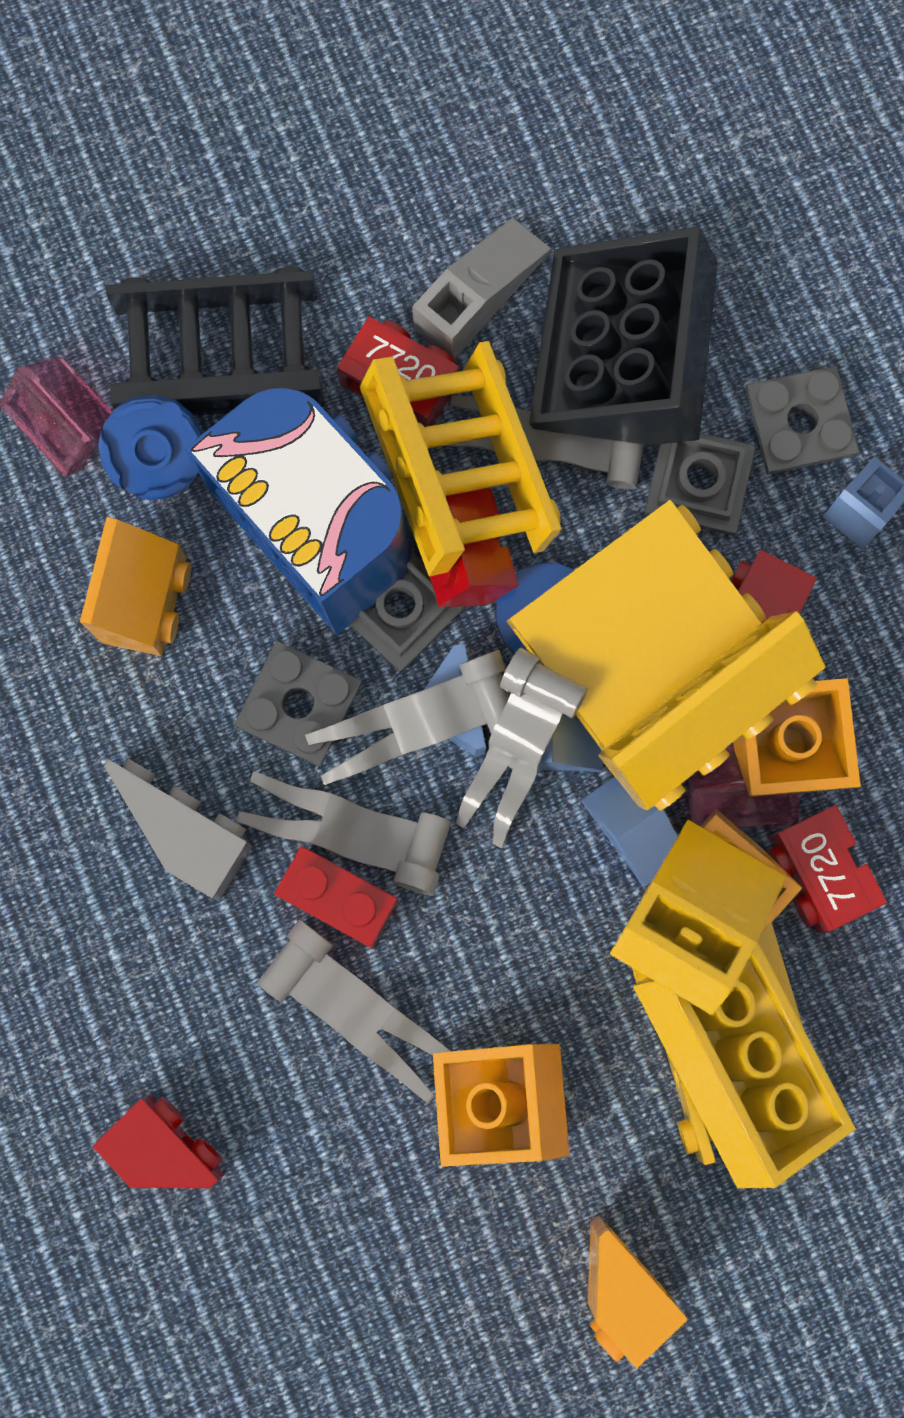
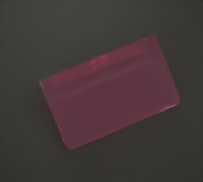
M54 357L17 368L0 400V407L64 477L79 473L93 447L99 443L103 425L112 413L106 404L61 357Z
M734 746L725 748L730 754L729 757L713 771L702 775L698 770L688 778L689 820L698 826H701L715 809L721 812L738 828L798 823L800 793L750 797Z

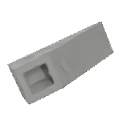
M514 218L510 219L449 266L412 306L414 331L431 345L445 350L455 359L549 255L551 248Z
M108 759L104 767L165 870L210 898L220 901L253 847L241 839L247 829L220 813L214 822L196 812L201 803L200 801L175 786L172 787L169 794L151 785V782L156 775L132 760L128 759L124 766L121 767Z

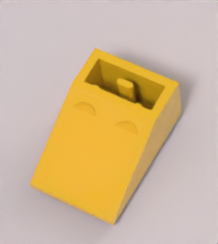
M687 820L610 955L710 1015H713L733 990L749 960L785 882L786 876L692 821Z

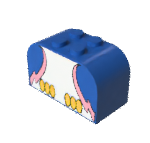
M286 388L264 390L244 400L188 445L185 450L207 490L331 630L338 635L359 618L358 614L361 611L365 613L376 603V599L393 586L398 579L402 580L408 570L407 564L408 561H411L412 555L411 540L399 496L389 481L393 475L384 461L375 452L372 451L366 456L355 444L358 441V436L349 423L339 414L332 419L314 399L297 390Z

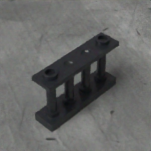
M282 267L275 270L274 273L155 282L145 278L133 277L124 279L120 284L106 285V295L116 315L127 314L130 377L125 380V383L110 384L111 405L114 409L117 405L134 396L157 394L176 400L189 410L193 416L224 414L231 412L250 396L274 388L297 390L310 396L321 407L324 406L323 384L319 369L310 370L308 366H305L301 302L317 300L313 270L303 271L298 267ZM280 303L284 367L279 372L259 373L253 368L250 305ZM229 307L233 370L228 373V376L207 377L206 374L202 373L199 309ZM178 310L181 374L176 379L156 381L155 378L151 377L148 312Z

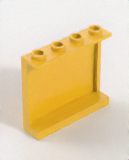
M671 500L664 503L506 621L526 649L541 658V665L588 688L576 716L602 751L761 625V622L766 619L763 610L755 599L748 593L741 596L729 580L734 573L726 559L716 549L709 552L696 534L701 531V528L692 513L684 505L676 508Z

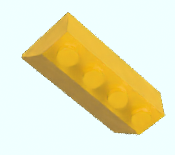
M797 611L770 616L598 754L638 807L647 811L654 805L659 811L668 807L685 792V788L681 783L698 770L702 775L713 771L729 757L730 754L725 749L741 735L746 740L753 738L773 722L774 719L769 713L783 701L787 700L792 705L808 695L817 686L813 677L826 667L804 619Z
M758 942L733 990L713 1015H710L649 977L633 985L737 1188H776L856 1130Z

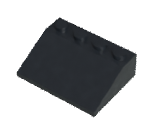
M700 226L554 249L529 421L533 429L643 445L677 443L700 439L718 262Z

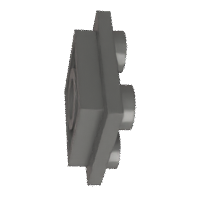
M837 366L746 385L745 390L767 475L858 456L859 449ZM794 412L806 414L812 420L813 430L809 433L794 431L788 424V415Z
M700 433V439L696 441L660 444L644 515H650L664 503L671 500L676 508L684 505L695 517L700 528L735 536L756 446ZM695 467L706 468L712 473L715 484L709 489L695 488L689 482L687 472Z
M413 554L411 555V561H408V570L403 579H398L393 586L376 599V603L365 613L361 611L358 614L359 618L350 624L400 673L466 608V606L438 607L434 588L425 565ZM403 593L414 600L415 607L410 615L404 618H395L387 613L385 603L394 594Z
M276 641L234 726L321 767L333 741L308 745L305 735L344 721L362 681ZM305 692L314 699V706L310 714L300 719L288 716L285 713L287 698L293 693Z

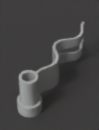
M452 395L450 406L479 412L474 396ZM515 407L536 463L554 461L573 464L588 470L607 473L606 484L611 487L625 490L637 488L644 448L643 444L535 430L529 424L531 412ZM489 437L444 445L450 447L481 448L495 452Z
M523 648L517 650L501 680L500 687L511 692V695L489 739L488 753L465 794L455 824L465 828L507 767L512 768L508 785L498 806L494 821L492 844L501 849L506 841L511 824L536 779L542 756L563 714L573 718L588 691V688L541 665L540 657Z
M500 650L492 651L459 664L462 672L461 676L306 734L305 737L308 745L354 737L391 727L393 729L392 734L320 775L323 784L326 785L358 774L398 756L437 744L485 724L488 725L492 734L511 695L510 692L500 687L503 678L502 672L507 669Z
M253 771L250 779L251 783L296 807L322 816V820H281L239 811L236 822L276 837L301 841L324 848L355 862L395 872L393 884L419 894L434 896L440 877L436 869L451 825L449 820L437 815L421 813L418 823L400 817L371 811L331 793L292 786Z
M299 919L286 936L290 939L289 942L261 976L257 984L281 1003L288 995L292 996L335 1029L361 1053L387 1070L429 1104L435 1094L383 1040L377 1031L381 1028L431 1055L433 1053L451 1051L389 1004L354 974L327 955L334 945Z

